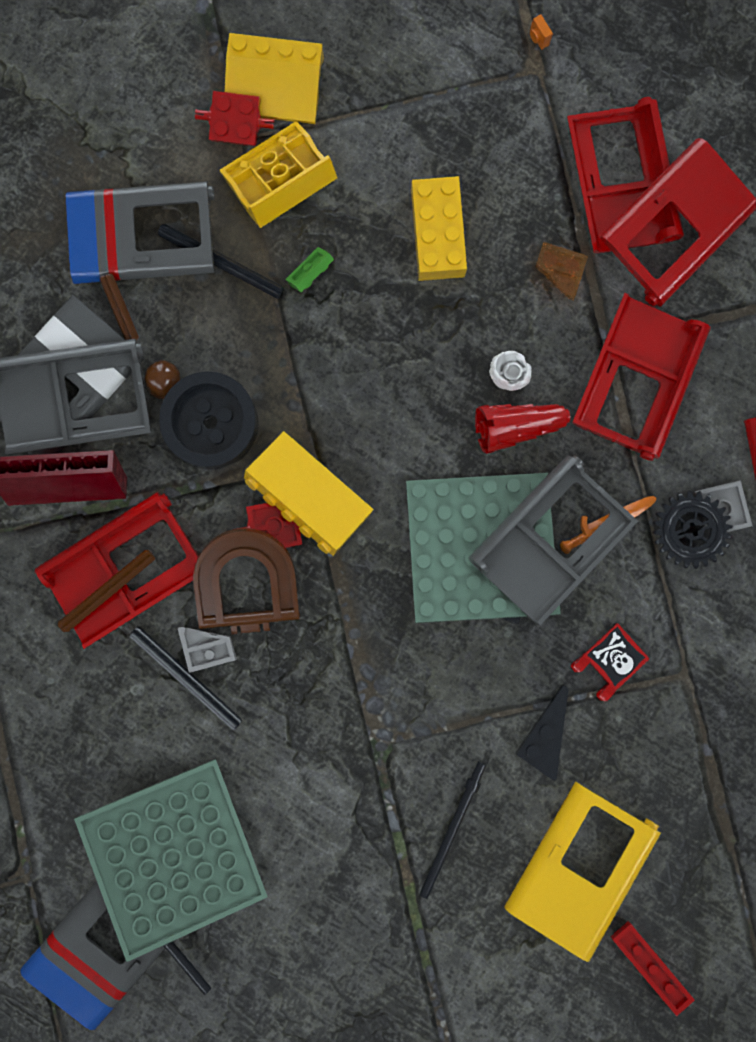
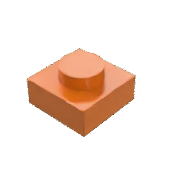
M540 14L533 18L530 37L542 50L550 45L553 32Z

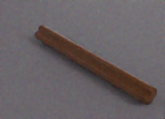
M144 550L63 617L57 624L61 631L69 632L155 560L152 552Z

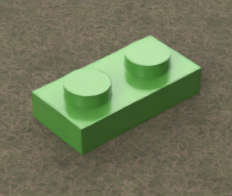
M317 247L285 280L291 287L302 292L311 286L312 281L320 273L324 272L334 259L330 253Z

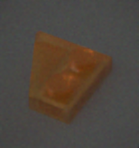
M543 242L535 267L566 297L573 301L588 256Z

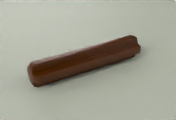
M106 274L100 277V282L124 339L138 340L139 336L113 274Z

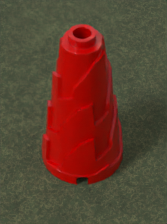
M511 404L478 406L479 408H476L475 412L476 433H480L482 437L478 439V442L485 454L516 446V443L537 439V436L556 432L561 428H565L567 423L570 422L569 410L557 404L533 406V404L511 406Z

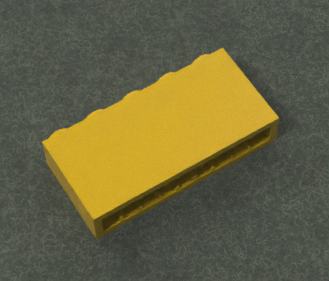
M284 431L245 470L244 479L248 487L254 491L257 489L264 495L263 499L269 505H275L280 509L282 516L287 521L296 523L304 536L307 538L312 537L318 543L317 546L321 551L326 554L330 553L332 556L335 555L374 510Z

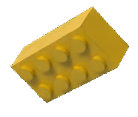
M459 176L412 180L411 197L418 281L465 277L467 262Z

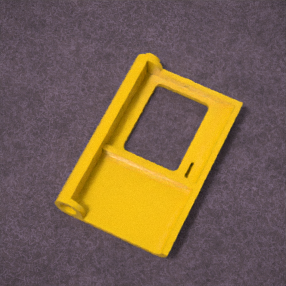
M575 781L504 908L511 915L582 960L589 962L661 834L658 831L659 825L647 818L645 821L637 819ZM592 806L601 808L634 829L630 841L603 887L594 885L561 863L564 854Z

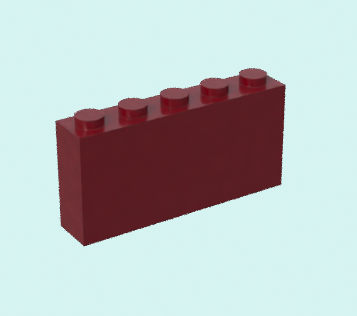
M114 450L0 457V496L8 506L126 499L127 476Z

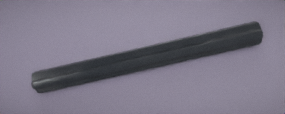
M162 224L158 229L160 237L181 248L199 247L201 245L200 242L166 224ZM213 250L214 266L277 299L281 297L284 290L281 285Z
M138 626L131 632V639L226 725L235 730L241 724L242 718L191 672L189 673L180 662L141 627Z

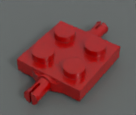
M213 91L210 110H195V120H206L209 122V140L214 142L256 147L257 134L260 127L274 129L273 124H275V119L261 118L259 111L261 98L259 96Z
M268 503L246 507L248 522L247 527L242 528L263 531L276 538L285 548L302 545L300 527L293 521H287L282 516V511L275 505L271 506Z

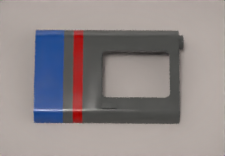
M208 181L67 192L66 211L69 261L73 283L100 282V277L106 274H113L115 281L215 273L210 215L211 200H215L214 187L209 186ZM197 203L199 205L201 245L199 247L141 252L136 250L134 210L136 208Z
M97 882L20 970L21 975L28 983L89 1030H95L165 949L164 946H161L131 961L119 962L91 940L86 934L87 931L107 910Z

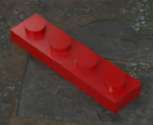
M629 921L610 936L676 1016L695 1001Z

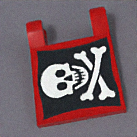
M616 623L592 647L571 664V668L574 672H582L590 663L608 683L596 693V696L601 701H608L615 691L649 660V657L623 628Z

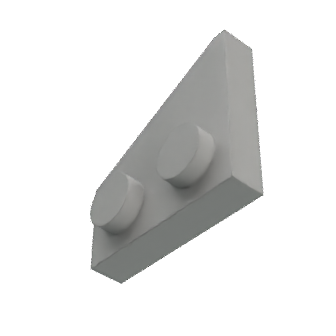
M187 627L178 628L189 673L237 660L231 636Z

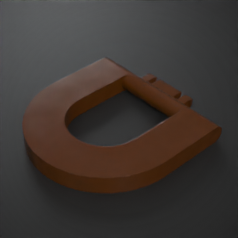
M233 529L213 538L201 551L193 575L199 629L231 626V634H238L237 626H240L241 633L260 632V624H263L264 631H270L269 622L300 619L293 560L287 549L276 538L256 529ZM239 556L253 557L262 562L270 576L273 610L224 615L220 572L223 566L229 560Z

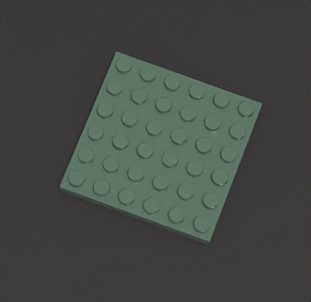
M548 473L406 481L415 623L528 617L469 561L468 557L544 480ZM550 508L534 524L533 528L555 549ZM560 605L552 612L551 615L561 614Z
M216 759L74 818L126 962L267 898Z

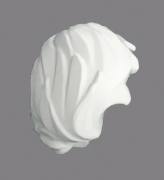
M506 351L492 359L489 373L493 382L499 388L513 391L525 387L530 382L532 368L530 364L526 363L525 357L516 351Z

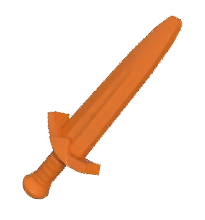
M655 496L646 497L623 508L635 518L651 507L657 499ZM609 514L587 524L588 517L582 516L580 520L582 534L570 540L562 541L560 543L561 551L569 554L574 547L583 544L608 518Z

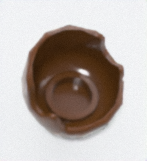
M156 361L145 372V387L151 396L164 399L168 391L180 381V372L174 364L168 361Z

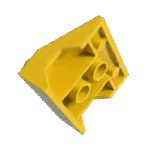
M229 33L226 54L225 92L259 96L261 98L259 110L261 118L315 124L319 100L321 65L324 60L323 45L320 43Z
M297 121L220 169L222 176L259 228H262L337 179L331 158L328 155L324 157L318 151L310 135Z

